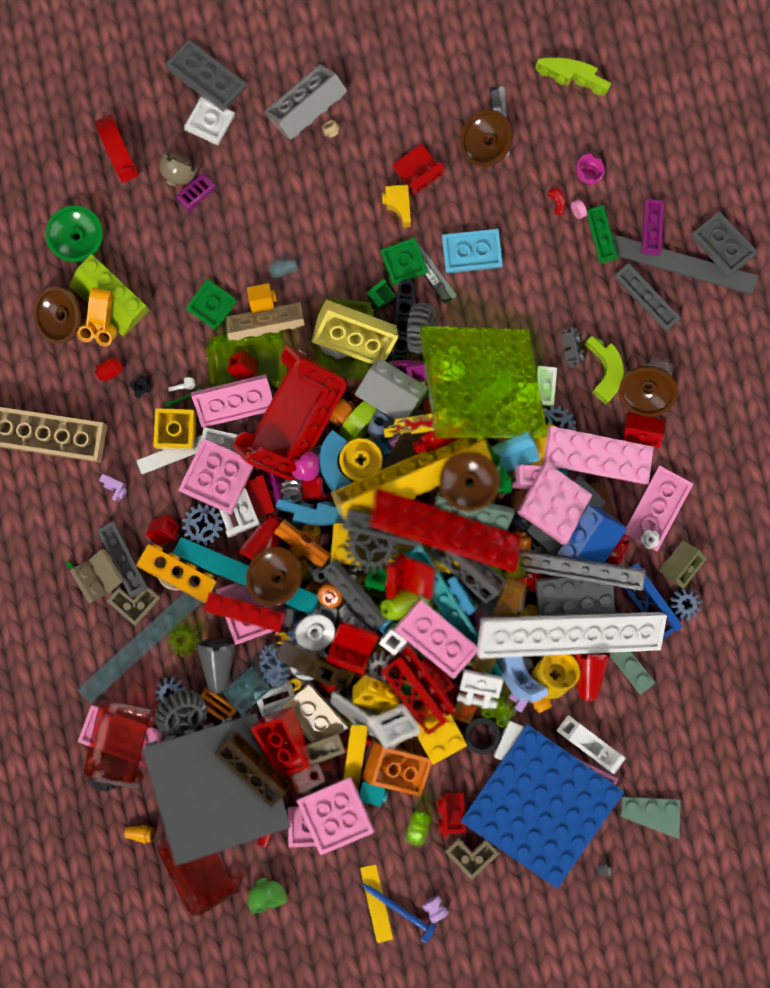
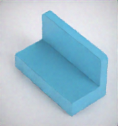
M528 432L492 447L493 453L498 454L502 458L501 465L506 473L516 470L518 465H528L540 459L535 441Z

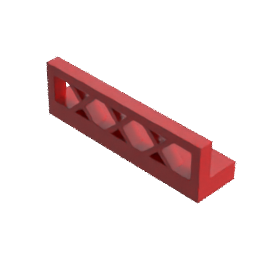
M401 657L380 671L428 736L440 726L449 722ZM395 665L400 671L399 680L391 679L387 674V671ZM402 675L407 681H402ZM401 683L411 685V696L401 693ZM414 691L419 697H414ZM406 698H411L410 704L406 700ZM413 699L422 700L424 703L423 712L415 711L412 708ZM426 707L431 713H426ZM425 715L433 716L438 723L428 729L424 724Z

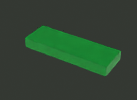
M601 205L588 209L587 218L599 263L603 264L617 260L618 256L605 206Z

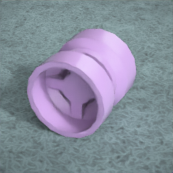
M439 895L430 898L422 904L424 910L429 912V919L432 923L448 915L446 907L441 905Z

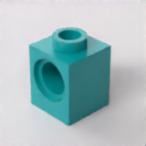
M363 780L359 794L361 801L381 807L382 802L386 803L388 791H385L383 787L371 785Z

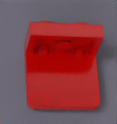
M400 554L393 562L391 561L388 564V580L385 585L387 588L386 597L394 599L403 589L426 599L433 597L434 567L403 554Z
M341 622L331 643L326 662L363 675L378 635L350 623Z
M463 792L440 794V799H436L438 814H441L442 818L438 819L439 833L443 834L444 838H448V834L466 833V825L460 821L465 814Z

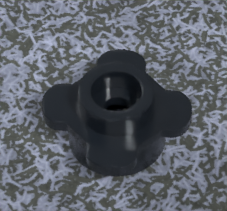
M140 376L129 384L137 398H141L143 394L152 391V387L148 385L145 376Z

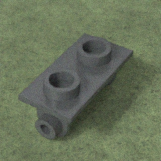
M571 327L572 332H570V329L563 330L561 335L564 348L571 347V350L564 351L567 365H569V368L577 367L576 363L580 366H585L586 355L581 348V332L574 327Z

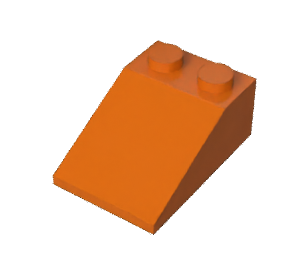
M373 741L362 778L374 786L421 797L432 763L428 757L398 747L395 749L384 748L382 743Z

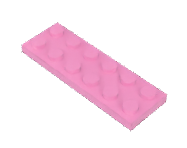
M549 426L543 463L547 462L555 468L649 485L654 447Z

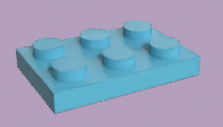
M499 229L442 235L446 273L502 268Z

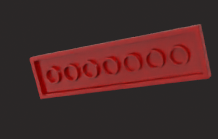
M376 488L374 491L369 526L513 573L518 570L520 535Z

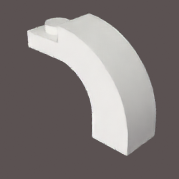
M569 715L557 730V732L613 774L625 760V757Z

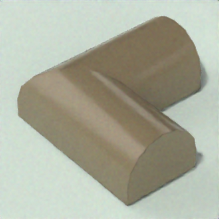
M149 585V589L138 594L135 598L130 597L119 586L107 602L136 627L162 597Z
M457 837L445 849V853L471 880L500 854L499 850L486 839L471 851Z

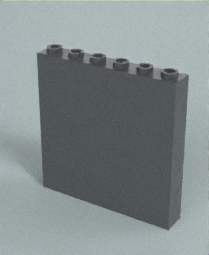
M251 712L239 715L240 719L234 721L232 717L221 720V725L214 726L211 723L202 726L203 730L195 732V729L183 732L184 736L176 738V735L164 738L165 742L157 744V741L145 744L146 748L142 749L175 865L291 828L282 798L271 808L214 754L236 730L267 760L251 730V727L258 721L257 714L251 715ZM227 747L222 750L227 757H233L232 751ZM238 762V767L241 770L247 771V766L242 762ZM252 776L256 784H262L258 776ZM267 790V795L273 800L278 796L273 790Z

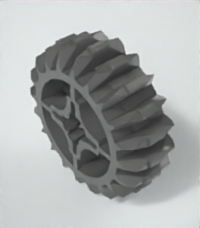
M421 302L414 304L411 308L407 326V345L411 353L427 354L432 348L436 331V312L432 304Z
M348 532L347 535L352 537V540H345V543L351 544L350 547L345 548V551L351 550L352 554L347 555V559L354 557L355 560L351 562V565H355L357 562L360 563L357 567L358 570H361L362 566H366L365 573H368L369 567H372L373 573H376V566H379V569L383 571L384 567L382 564L385 563L388 566V558L395 560L391 552L398 553V550L392 549V545H398V542L387 540L388 546L380 545L376 537H374L373 541H375L377 547L382 549H373L369 557V548L366 549V546L361 545V543H370L373 536H370L367 541H358L356 538L360 533L352 534ZM355 546L365 549V562L357 556ZM375 552H387L383 559L371 563Z
M184 689L182 692L177 690L175 694L170 693L168 698L163 697V702H159L158 708L155 709L156 725L164 735H176V738L180 735L184 736L183 732L198 730V726L203 725V720L207 718L206 703L201 695L193 690L188 692Z

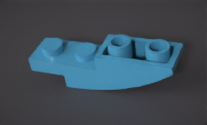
M285 497L283 500L278 499L277 509L294 514L293 522L320 526L345 522L331 502L323 501V504L318 502L316 510L310 504L302 503V506L294 504V500Z

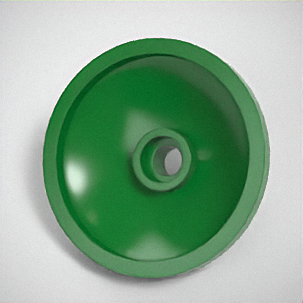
M67 206L55 212L49 219L45 233L46 242L50 250L58 258L67 262L85 261L91 254L94 255L100 248L103 240V228L100 220L91 210L82 206ZM75 235H80L78 240H74Z

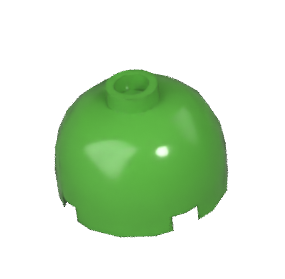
M267 878L257 880L256 885L248 893V907L251 914L264 912L270 907L272 909L287 902L285 890L276 881H267Z

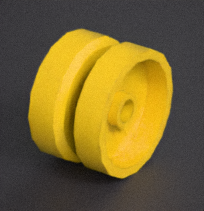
M358 438L350 441L343 447L339 462L344 475L349 480L355 482L380 471L383 460L380 449L375 443L368 439ZM360 458L365 460L363 465H359L358 460Z

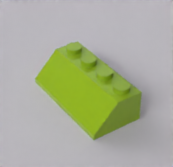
M92 254L78 267L69 284L87 303H89V295L93 287L112 291L113 301L110 324L116 327L123 337L150 311L137 296Z

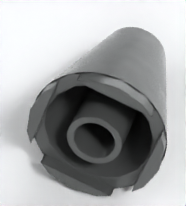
M219 638V641H213V639H206L197 643V650L209 690H212V693H223L228 688L236 647L234 640Z

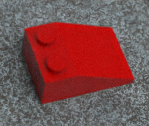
M292 706L260 717L251 727L267 760L283 776L311 767L301 723Z

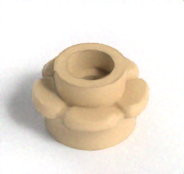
M335 120L326 122L322 126L323 135H328L329 137L336 136L340 126Z

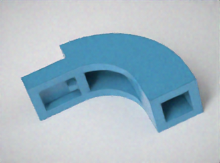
M333 430L325 439L320 452V473L325 484L332 492L353 483L342 475L337 466L340 453L348 441Z

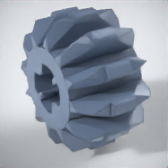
M681 588L680 593L678 591L674 592L676 598L670 597L669 599L674 602V605H669V608H675L673 613L675 615L679 613V620H682L685 616L686 621H690L691 616L697 617L695 610H702V608L697 607V604H702V600L696 601L699 594L695 593L692 595L693 589H689L686 593L685 588ZM687 600V604H689V607H685L684 609L682 601Z
M171 677L170 682L168 678H164V684L161 682L157 683L161 690L155 689L154 693H158L160 696L154 699L155 701L161 699V702H163V697L168 698L166 694L169 692L168 688H171L170 691L174 690L175 693L177 690L182 692L187 688L186 686L179 687L182 684V680L177 681L175 684V677Z

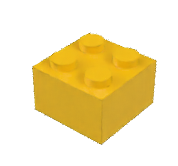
M155 408L153 447L164 450L195 451L197 413L194 410Z

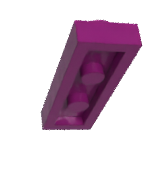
M645 199L641 254L661 255L664 201Z

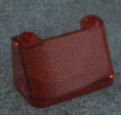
M101 700L84 765V777L96 782L138 789L139 784L143 781V773L138 768L146 730L156 724L155 710Z
M168 840L157 845L159 856L185 909L191 916H201L241 892L238 879L235 876L227 875L216 852L175 865Z

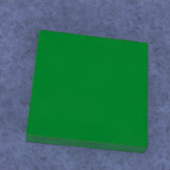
M416 237L380 250L393 286L398 285L403 280H411L428 274Z
M207 278L185 309L217 331L238 303V300Z

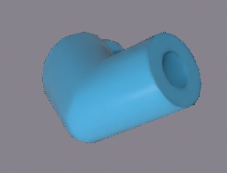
M385 436L375 438L374 443L383 453L385 460H387L392 451L390 444L386 441Z

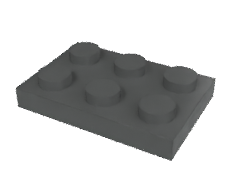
M720 211L690 236L728 277L732 276L758 253Z

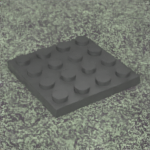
M558 576L535 579L537 616L614 614L613 585Z

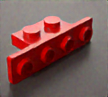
M409 646L404 648L400 652L403 661L411 667L415 677L425 686L426 692L435 700L441 712L448 717L455 711V708L444 694L455 687V685L444 670L428 657L420 662Z

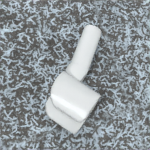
M184 378V384L168 387L169 392L179 389L191 390L195 387V379Z

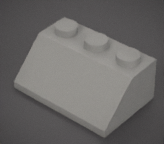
M378 358L367 372L355 395L393 419L411 417L415 408H418L422 403L428 387L381 358Z

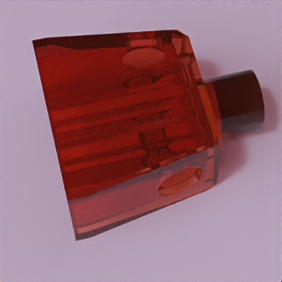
M329 760L320 764H312L309 769L287 775L290 783L293 784L292 789L297 795L325 781L324 774L333 771Z

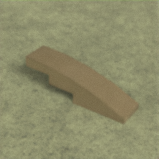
M339 734L305 743L310 765L345 753Z

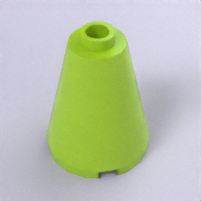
M403 589L394 599L388 598L382 602L381 613L388 620H402L419 599L423 600L431 608L435 607V603L432 598L426 599Z

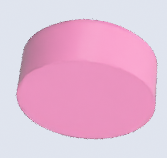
M579 199L571 202V208L576 218L582 219L586 217L587 210L584 203Z

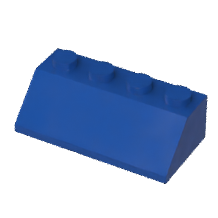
M588 506L578 521L569 541L561 547L557 555L605 563L628 528L599 506Z

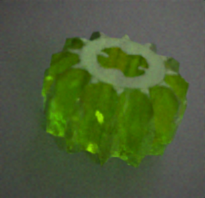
M181 624V630L178 626H174L176 633L173 631L168 632L173 638L166 639V642H172L168 649L170 650L175 647L174 655H177L180 651L181 657H184L185 651L187 654L192 655L191 648L197 650V646L193 643L199 642L200 639H194L193 637L198 634L197 631L190 633L193 626H189L186 630V625ZM183 635H185L184 638H187L184 646L181 645L182 642L179 643V638H182Z
M414 812L412 814L405 837L406 842L414 846L424 845L431 821L429 815L422 812Z

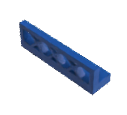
M635 563L632 566H630L633 568H640L638 563ZM646 575L643 589L647 593L645 601L637 600L635 597L636 589H633L632 593L630 588L623 587L641 613H647V605L650 604L656 606L657 612H663L667 615L666 621L671 628L664 632L663 639L673 631H678L683 627Z

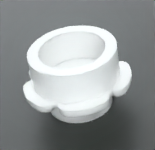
M651 530L644 531L640 539L647 549L657 547L660 542L658 539L659 534Z

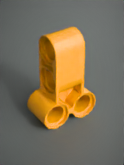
M96 287L91 289L87 320L79 327L77 336L81 341L89 342L95 338L99 345L109 346L117 337L116 327L110 324L113 301L112 291Z

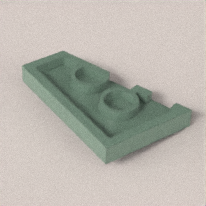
M621 796V817L679 839L680 799Z

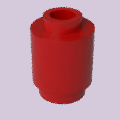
M116 356L114 358L110 357L96 365L97 370L94 372L99 381L104 380L106 383L121 374L124 368Z

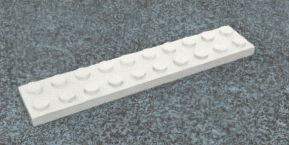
M663 612L481 618L477 655L479 658L661 650L667 615Z

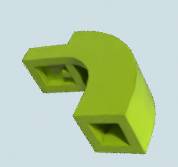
M591 336L584 345L601 360L604 366L603 379L592 393L606 405L619 390L624 373L623 363L619 352L612 344L605 348L604 343L599 338Z
M363 401L349 415L339 433L348 443L358 438L365 439L372 416L380 410Z

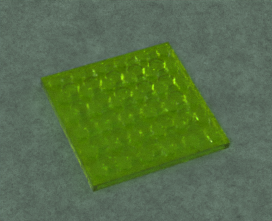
M422 326L419 329L436 437L514 438L524 435L525 432H528L532 438H545L548 435L528 329Z

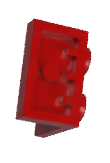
M423 144L417 146L392 165L404 184L408 185V189L413 196L444 175L445 171L441 162L437 164Z

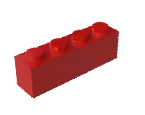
M209 592L204 607L206 612L279 633L282 631L285 620V613L214 592Z

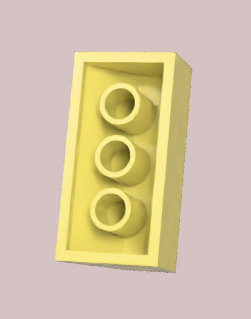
M326 300L317 318L312 343L374 364L378 358L386 361L399 336L394 324Z

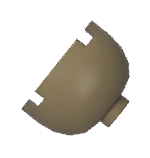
M163 152L159 163L161 175L166 179V183L173 187H176L177 184L185 185L192 181L198 167L195 164L193 167L187 165L190 161L170 153L167 156L166 152Z

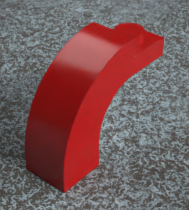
M112 114L94 121L121 183L138 177L139 174Z

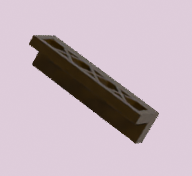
M236 730L214 753L271 808L293 785ZM227 747L232 751L233 757H227L222 750ZM238 762L244 763L247 766V771L241 770L238 767ZM252 776H258L262 784H256ZM267 790H273L278 796L273 800L267 795Z

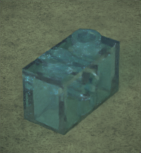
M251 666L223 691V694L242 715L269 692L271 688Z

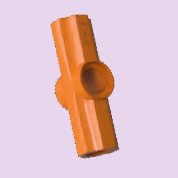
M285 519L274 532V534L290 545V549L295 555L305 556L319 567H322L331 555L315 543L311 533L299 531Z

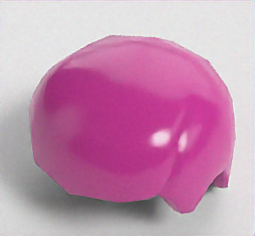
M591 153L582 155L578 160L576 175L586 184H596L604 176L605 168L600 158H594Z
M305 452L295 462L297 469L292 472L295 479L302 481L313 480L320 473L319 457L315 453Z

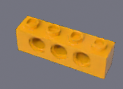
M154 543L152 546L148 544L136 566L205 603L209 592L213 590L217 582L213 580L214 576L205 571L202 574L196 570L198 567L189 562L186 564L180 562V557L173 553L168 555L162 552L163 548ZM156 558H163L166 564L163 568H158L155 565ZM174 567L182 569L181 577H175L172 574ZM191 576L198 577L200 581L198 586L190 585L189 579Z

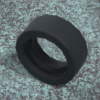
M480 716L473 718L464 728V741L474 753L482 755L491 753L500 743V729L488 717ZM478 724H486L493 731V740L487 746L479 747L471 740V731Z

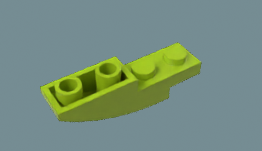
M543 58L538 60L535 68L541 75L550 76L561 85L566 84L569 86L571 80H574L577 85L581 87L586 86L597 95L606 96L611 85L610 82L596 76L598 68L577 60Z

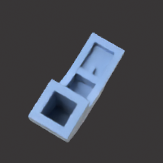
M522 656L496 657L497 663L503 672L501 675L505 683L521 702L526 699L530 702H535L548 695L547 688L530 676Z

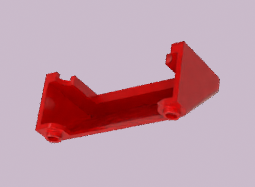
M285 345L280 360L289 369L254 434L241 432L235 438L232 446L246 463L284 479L292 480L295 479L292 472L297 469L295 462L301 458L302 454L313 450L346 389V382L338 374L298 350Z

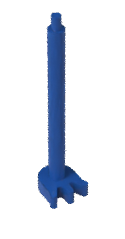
M365 883L362 884V887L372 896L425 931L421 940L425 943L428 942L437 927L435 924L431 923L428 926L372 886H368Z

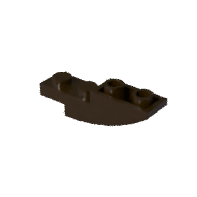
M284 639L275 655L276 658L292 668L328 686L335 685L347 690L355 676L354 671L328 663L319 653Z

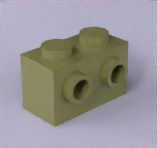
M682 540L659 571L668 580L684 589L707 558L699 549Z

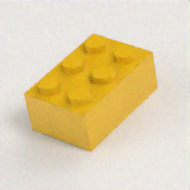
M418 700V703L412 704V708L415 711L423 712L424 703L422 700ZM426 707V713H431ZM411 714L420 729L417 737L433 765L467 746L451 714L448 717L443 714L449 722L440 726L429 736ZM425 715L424 724L428 729L438 723L433 716Z

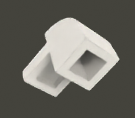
M393 623L380 638L379 644L394 655L398 651L401 652L407 646L412 649L415 655L418 654L415 647L395 631L394 628L398 623Z

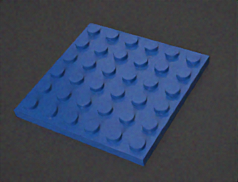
M526 724L460 821L558 889L624 791Z

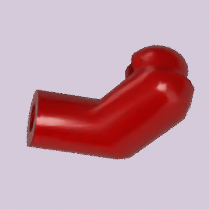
M551 188L548 191V196L556 202L554 214L563 216L566 198L559 188Z

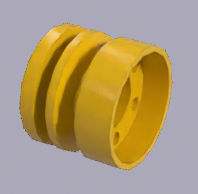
M570 654L545 655L535 665L531 677L547 688L548 695L544 698L556 699L563 696L576 685L580 669L577 661Z

